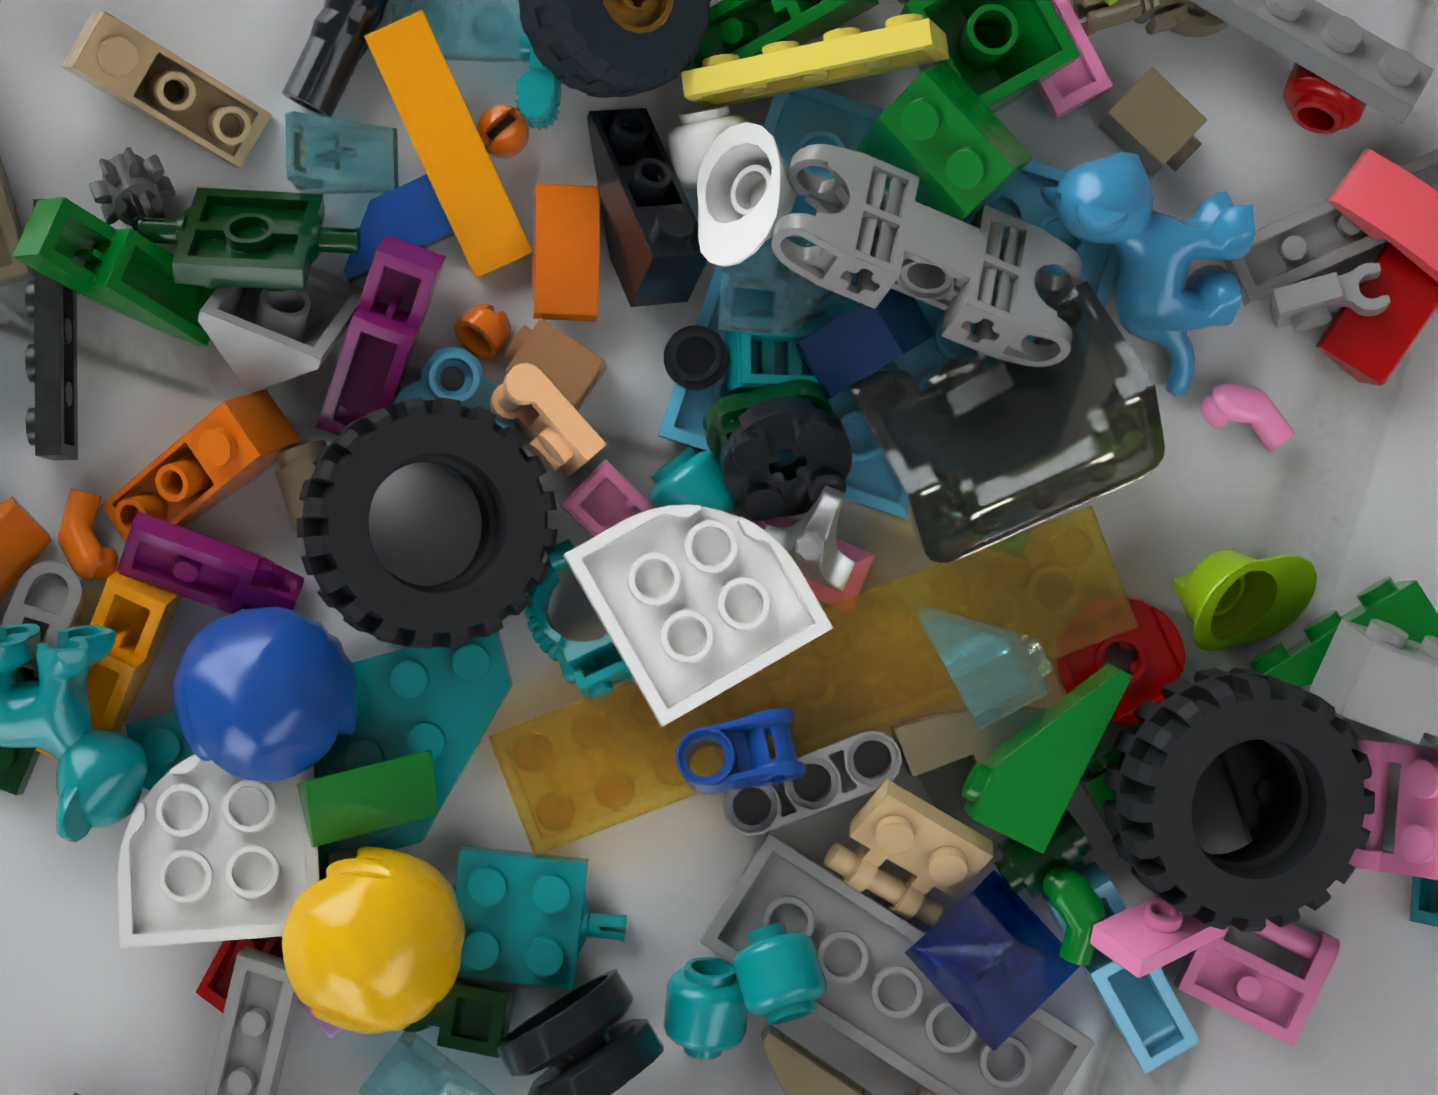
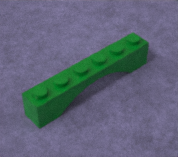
M1386 577L1367 587L1357 595L1361 603L1358 607L1341 617L1337 610L1322 615L1303 628L1307 636L1306 639L1288 650L1285 649L1282 643L1277 644L1249 661V665L1256 672L1303 687L1312 684L1341 619L1368 627L1371 619H1378L1405 631L1409 635V640L1422 643L1426 635L1438 638V614L1417 580L1394 583L1391 577ZM1113 746L1091 758L1088 764L1090 772L1082 776L1079 782L1112 837L1119 833V831L1106 823L1103 803L1107 800L1115 799V791L1104 785L1106 766L1110 764L1118 766L1122 751Z

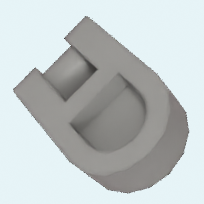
M45 561L33 565L24 572L18 581L1 625L37 624L39 627L47 629L43 643H49L50 648L57 649L58 631L75 627L83 610L85 594L79 577L72 568L61 562ZM35 655L29 663L22 667L34 670L33 676L39 678Z

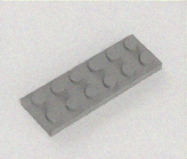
M770 832L763 839L700 938L701 944L733 964L735 955L741 949L750 945L747 934L758 928L775 923H784L787 933L801 932L809 935L814 941L827 982L825 993L815 1001L818 1010L811 1014L936 1095H1062L1095 1044L1085 1034L898 914L892 912L867 894L856 891L844 884V881L839 876Z

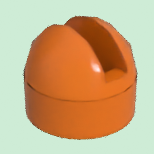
M506 104L494 105L486 109L478 121L477 130L487 152L495 157H513L520 153L528 142L529 129L526 119L513 106ZM512 116L516 121L507 126L492 141L487 134L506 117Z
M480 304L468 310L454 326V333L459 343L468 352L479 359L491 360L506 345L511 334V325L505 312L500 311L495 314L493 305Z

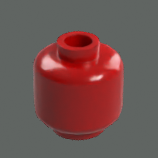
M1297 63L1293 65L1283 92L1286 106L1296 123L1304 129L1318 134H1331L1353 126L1361 119L1367 105Z

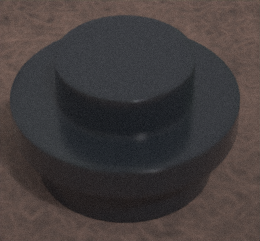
M699 325L684 327L675 332L666 344L664 350L665 369L669 377L677 385L685 389H707L722 378L727 368L728 352L722 338L710 328Z

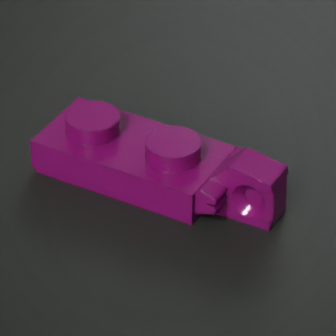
M137 511L131 524L117 568L121 575L231 614L241 609L283 607L294 610L304 582V577L277 564L275 565L274 562L266 557L261 558V555Z

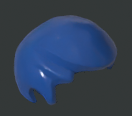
M265 607L244 609L211 622L190 641L175 672L172 688L175 718L183 738L198 758L204 761L212 760L220 768L233 776L246 780L260 782L279 781L291 778L315 765L332 748L337 733L341 736L351 737L354 734L357 723L356 671L351 660L345 655L342 643L337 637L328 634L321 623L307 620L299 612L287 608Z

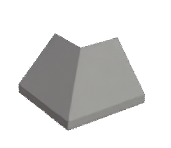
M313 268L310 269L305 291L286 290L275 292L263 288L223 286L217 288L200 309L198 322L246 391L252 393L319 369L349 326L352 315L358 307L363 288Z

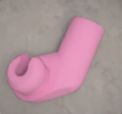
M1225 383L1214 387L1212 390L1213 394L1206 396L1201 402L1200 410L1202 416L1211 426L1221 428L1230 420L1248 423L1269 452L1295 435L1294 430L1268 395L1259 388Z

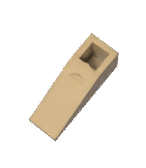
M106 11L92 12L61 66L119 102L240 169L243 167L272 116L265 109Z

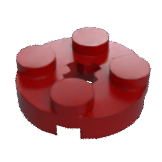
M1108 597L1093 601L1075 612L1064 629L1056 637L1054 667L1057 681L1064 695H1067L1103 667L1102 661L1109 657L1108 646L1116 642L1121 650L1132 648L1136 659L1128 664V669L1133 676L1110 722L1124 725L1138 723L1140 720L1134 716L1133 712L1146 699L1156 704L1163 701L1165 698L1161 693V688L1180 678L1181 672H1184L1186 657L1183 641L1176 626L1165 613L1141 600L1125 597Z

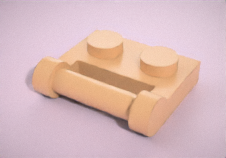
M521 363L512 367L505 376L504 383L498 385L491 394L489 401L491 411L500 420L506 422L516 420L533 439L528 444L534 456L538 455L543 466L552 473L559 469L566 477H569L606 445L605 441L546 375L533 364Z

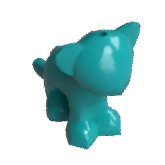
M37 624L1 625L0 746L4 748H38L50 753L58 760L56 786L60 799L56 813V829L62 839L77 842L84 838L91 828H103L120 822L133 812L142 794L144 779L148 771L146 754L140 743L118 731L93 728L87 683L90 665L102 660L110 653L115 643L116 631L100 625L75 626L58 631L57 649L50 648L49 643H40L41 633L40 627ZM36 655L39 680H26L20 674L19 667L29 663Z

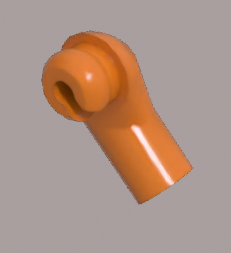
M70 488L58 533L59 546L70 567L79 577L85 580H90L92 577L98 580H107L116 571L118 556L114 549L100 546L93 533L102 496Z

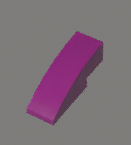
M387 234L384 236L376 249L358 307L352 315L316 426L317 428L336 434L349 423L368 415L369 412L392 405L407 370L446 256Z

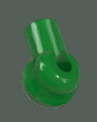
M1065 867L1054 868L1045 876L1043 890L1044 894L1050 899L1051 904L1067 924L1059 956L1076 965H1090L1095 947L1090 944L1094 924L1104 920V904L1087 879L1079 872L1071 871Z

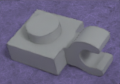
M1365 263L1359 265L1353 271L1340 276L1337 275V272L1273 289L1269 306L1276 329L1288 325H1293L1294 331H1306L1329 323L1332 320L1331 314L1339 312L1340 307H1348L1362 316L1381 314L1390 305L1389 295L1371 299L1363 296L1359 290V285L1362 282L1379 277L1381 273L1380 264Z

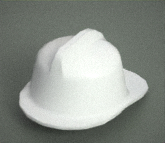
M744 122L730 126L714 139L703 156L697 177L699 204L698 240L701 253L711 264L721 267L740 264L755 254L766 240L773 237L776 223L783 216L789 215L793 210L797 192L789 183L788 172L790 165L780 156L775 138L761 125Z

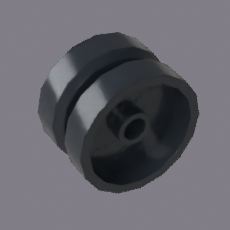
M614 969L591 979L540 1010L502 1038L495 1046V1049L512 1076H527L546 1067L549 1068L532 1083L527 1095H611L652 1064L664 1052V1045L648 1019H631L611 1028L614 1023L628 1012L634 997L618 970Z

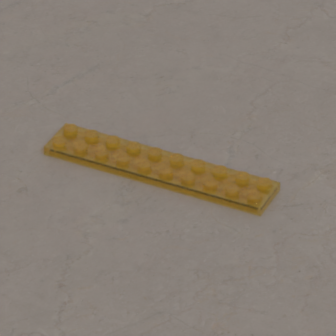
M1091 505L822 607L833 629L663 727L658 723L636 682H626L613 687V691L604 697L592 699L589 696L492 733L488 738L534 856L700 794L693 791L685 783L676 765V749L679 741L687 732L698 727L737 720L743 716L763 710L792 708L795 720L790 724L796 755L800 756L1138 628L1093 507ZM769 735L767 736V744L770 758L774 760L776 752L772 736ZM713 746L700 748L691 758L690 770L701 777L714 775L722 768L725 754L719 748Z

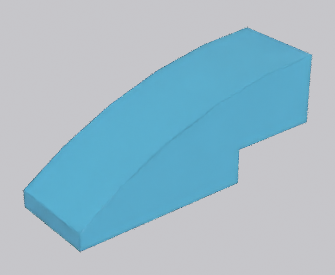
M1095 861L1077 871L1087 879L1105 907L1104 920L1126 910L1112 881ZM1044 892L1041 893L1044 902L1064 936L1067 928L1066 922ZM1096 948L1090 965L1081 966L1145 1074L1200 1043L1196 1032L1161 968L1138 979Z

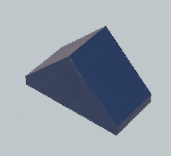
M890 288L876 309L860 303L795 345L812 374L830 399L936 334L915 298Z

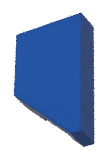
M427 174L369 201L360 225L361 247L359 255H349L343 272L350 283L367 276L376 249L386 234L425 249L455 235Z

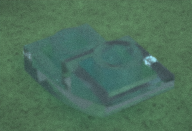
M393 0L391 23L422 9L445 60L519 62L521 60L520 38L522 24L519 17V0Z

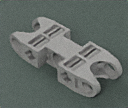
M814 144L799 149L793 155L788 172L789 183L796 192L805 196L804 202L814 207L817 213L815 216L806 213H792L783 216L776 223L771 242L773 253L789 269L820 287L876 309L890 288L945 311L941 332L942 337L999 360L1025 366L1044 367L1057 364L1068 356L1071 351L1072 329L1064 320L1057 317L1058 311L1048 306L1039 295L1062 297L1077 290L1081 282L1082 260L1069 245L1037 226L985 204L971 223L968 224L915 201L919 176L861 152L834 145ZM808 166L823 167L829 170L835 177L829 179L806 172L803 168ZM886 178L890 180L888 191H884ZM1004 228L1008 230L1006 241L1002 240ZM800 236L813 242L816 246H798L787 237ZM1045 265H1054L1063 268L1068 273L1061 276L1051 275L1040 268ZM853 273H858L855 285L851 284ZM972 323H976L974 334L970 333ZM1032 335L1045 338L1056 343L1040 345L1031 342L1026 336Z

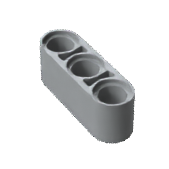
M871 728L858 730L796 754L797 760L805 763V765L813 763L821 765L826 769L829 776V784L824 794L817 798H804L794 790L793 780L780 784L756 787L766 792L770 799L769 811L763 818L750 822L738 817L733 810L734 798L744 788L727 791L724 794V816L729 825L740 834L754 836L767 833L878 790L887 779L893 782L899 774L902 764L900 748L890 736L880 730ZM865 741H879L887 749V765L877 775L867 776L860 774L856 770L853 761L856 749Z

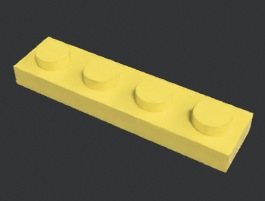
M903 14L887 19L885 21V28L862 32L861 29L853 27L838 28L824 33L823 41L800 46V43L796 41H779L762 47L761 55L740 59L738 55L734 54L710 56L702 60L701 68L682 71L681 74L684 97L702 108L733 105L949 59L946 33L929 18L924 19V16L920 14Z

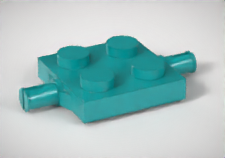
M462 845L459 849L456 883L453 886L465 924L462 959L457 977L574 990L578 955L586 942V938L592 937L624 942L627 915L589 912L590 905L585 891L589 859Z

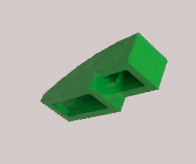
M65 197L37 201L12 256L13 258L77 293L127 317L199 347L208 346L210 338L198 322L200 309L217 288L175 284L172 269L174 255L131 228L115 229Z

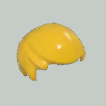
M373 846L360 847L357 850L356 858L343 859L330 864L326 869L327 878L307 888L293 904L287 916L282 936L285 969L297 997L304 1004L311 1007V1014L316 1018L338 1028L361 1034L400 1031L411 1023L427 1016L436 1003L446 997L453 987L461 965L465 924L454 889L447 878L433 865L415 856L392 849Z

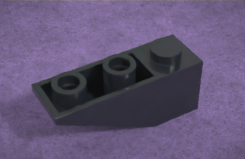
M647 108L589 111L587 122L609 257L630 307L688 302L708 260L700 251L698 222Z

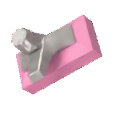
M825 486L816 502L799 522L789 517H774L766 521L752 518L751 522L768 532L790 554L818 600L848 613L851 612L875 555L836 538L840 508L844 499L843 492L830 486Z

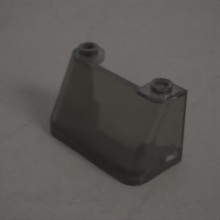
M1087 281L1063 292L1055 293L1044 300L1048 306L1058 311L1057 317L1064 320L1072 329L1071 351L1064 360L1057 364L1032 367L994 358L922 391L919 390L910 373L904 370L890 369L876 372L870 377L850 386L857 411L914 533L930 560L937 563H950L967 557L1138 481L1150 474L1163 459L1165 442L1156 386ZM1034 336L1035 341L1033 343L1051 345L1056 343L1049 339Z

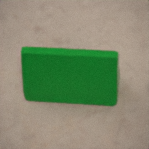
M431 750L297 783L311 847L439 815L434 762Z

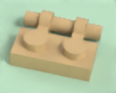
M887 779L850 821L849 837L862 845L854 853L839 843L833 844L825 856L824 865L841 874L843 883L856 891L863 892L867 889L888 901L889 910L906 920L914 916L927 925L933 926L942 914L943 904L926 894L933 887H936L956 898L993 858V841ZM888 859L909 872L900 880L879 866Z

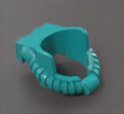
M569 538L556 544L555 549H546L548 559L545 564L550 569L543 584L532 585L528 591L531 602L527 606L528 608L525 609V616L529 620L527 625L529 631L533 632L532 637L535 643H540L539 648L544 653H549L550 659L556 662L559 660L563 678L571 684H577L585 698L591 696L592 699H598L611 693L614 689L613 685L628 679V682H635L608 633L597 640L579 642L565 640L561 634L555 631L548 614L549 600L553 590L560 582L557 572L569 567L563 555L576 547Z

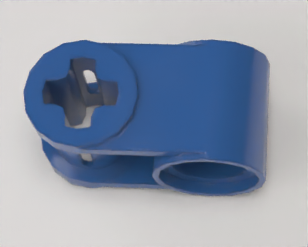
M792 708L763 710L743 716L737 720L698 727L687 732L679 741L676 749V765L685 783L693 791L703 795H716L750 786L760 787L780 784L807 774L805 763L797 760L790 724L795 720ZM769 735L772 736L776 752L774 760L770 758L767 744V736ZM705 746L719 748L725 754V761L722 768L716 774L701 777L690 770L691 758L698 749Z

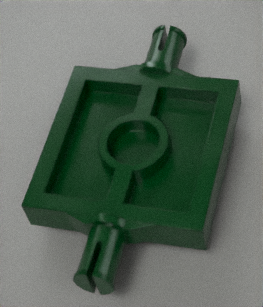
M197 187L192 205L178 219L140 216L138 221V233L150 241L159 244H177L172 260L175 284L201 285L207 288L226 286L263 288L275 292L286 290L305 291L311 265L321 255V252L359 255L361 247L360 228L322 226L325 218L323 194Z

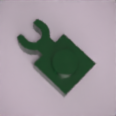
M456 979L446 997L436 1003L427 1016L411 1023L403 1030L419 1032L432 1026L440 1027L437 1046L499 1058L500 1055L495 1046L509 1033L515 991Z

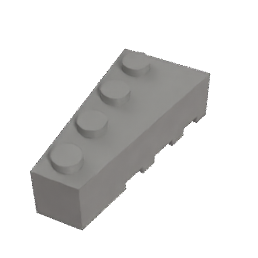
M1341 619L1309 690L1335 707V712L1339 716L1417 744L1424 737L1426 741L1438 748V638L1426 635L1423 642L1418 643L1409 640V635L1402 629L1378 619H1371L1368 627Z

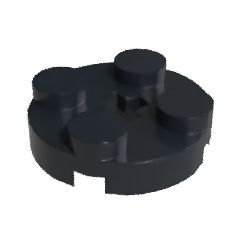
M799 396L771 398L748 408L738 417L740 426L732 432L729 440L727 434L725 435L720 446V464L724 481L729 493L735 500L744 505L747 515L751 518L766 521L774 517H789L807 513L825 486H830L845 494V480L852 465V449L841 419L829 408L828 414L822 409L814 408L810 399ZM784 449H791L794 457H799L788 465L773 464L779 460L778 452Z

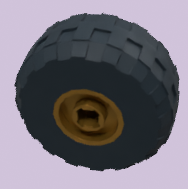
M519 0V17L523 31L530 41L534 54L541 64L546 66L557 77V80L570 89H577L586 93L587 96L620 98L637 95L663 86L677 78V75L682 70L691 65L699 54L698 50L707 35L710 23L709 10L711 0Z

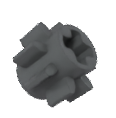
M126 147L124 153L118 154L110 160L103 158L99 160L103 180L89 183V187L95 203L102 204L100 208L107 224L111 225L120 219L123 223L132 226L134 231H138L140 216L166 218L162 210L163 199L175 196V190L170 178L163 175L165 171L156 154L144 160L141 156L134 154L131 147Z

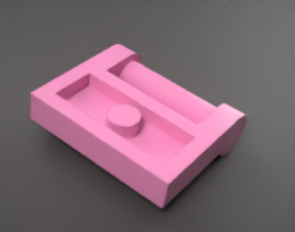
M1359 739L1358 751L1367 754L1372 770L1371 778L1364 779L1363 786L1375 792V812L1373 814H1364L1362 827L1371 831L1366 849L1356 848L1349 864L1358 869L1438 880V748ZM1390 762L1401 763L1393 852L1382 850Z
M1266 919V927L1261 932L1253 933L1303 957L1304 965L1298 976L1224 940L1229 927L1226 928L1224 936L1187 955L1174 981V987L1294 1046L1336 960L1340 949V941L1322 931L1314 935L1292 923L1279 927Z

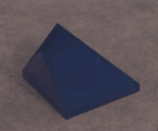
M995 869L986 875L904 952L992 1051L997 1049L1081 966L1070 963L1059 956L1062 945L1061 941L1019 895H1015Z

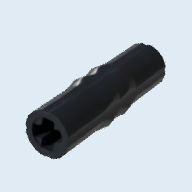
M325 0L323 9L314 19L310 36L282 94L296 104L316 114L331 118L359 60L368 50V44L364 35L373 32L380 24L388 0Z

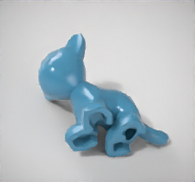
M1120 152L1099 160L1078 164L1067 171L1057 187H1042L1040 194L1045 203L1058 214L1063 226L1075 238L1085 242L1116 245L1121 263L1115 284L1114 297L1120 324L1129 334L1154 342L1167 351L1171 363L1166 390L1175 397L1187 393L1192 382L1195 360L1193 346L1187 335V330H1197L1209 326H1228L1233 322L1242 298L1240 285L1234 273L1218 265H1207L1195 270L1187 278L1190 262L1196 259L1234 260L1245 256L1249 252L1255 236L1253 204L1233 206L1227 191L1217 192L1200 202L1192 218L1177 219L1167 214L1152 211L1154 194L1151 179L1139 154Z

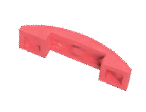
M1371 149L1364 150L1328 199V202L1373 240L1386 239L1438 282V191Z

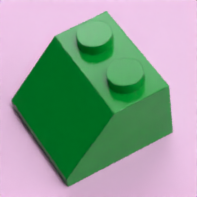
M911 0L905 3L900 15H923L924 19L929 18L946 33L949 59L918 65L921 72L947 62L993 113L1012 104L1080 56L1078 49L1050 0Z
M947 62L923 71L876 119L855 150L919 176L915 201L963 222H967L984 204L1034 158ZM886 178L885 187L889 189L890 180Z

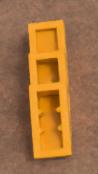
M421 9L364 35L475 279L533 253L423 10Z

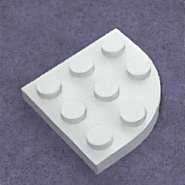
M690 504L653 508L619 522L563 555L661 727L833 629L832 624L801 570L783 546L768 532L753 522L721 510Z
M195 754L171 768L153 786L142 802L138 804L127 825L121 843L117 870L120 949L283 936L285 922L293 904L307 888L320 881L318 846L311 847L297 789V783L315 779L314 765L291 778L269 782L252 781L233 776L220 768L212 760L204 761Z

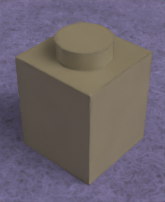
M1151 67L1105 115L1098 127L1124 152L1139 154L1148 175L1152 178L1165 164L1176 172L1202 145L1194 134L1207 119L1164 77Z

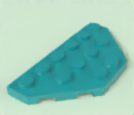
M499 631L488 637L478 636L469 640L468 645L454 648L432 647L430 649L407 647L352 662L357 679V723L355 731L351 737L341 736L337 733L332 748L314 765L315 778L431 750L439 813L481 742V738L513 686ZM174 711L125 724L128 737L140 743L146 754L148 771L144 779L143 788L149 791L171 768L194 755V752L181 734ZM437 815L318 846L319 868H327L330 865L329 853L358 850L363 846L395 850L421 843L430 831Z

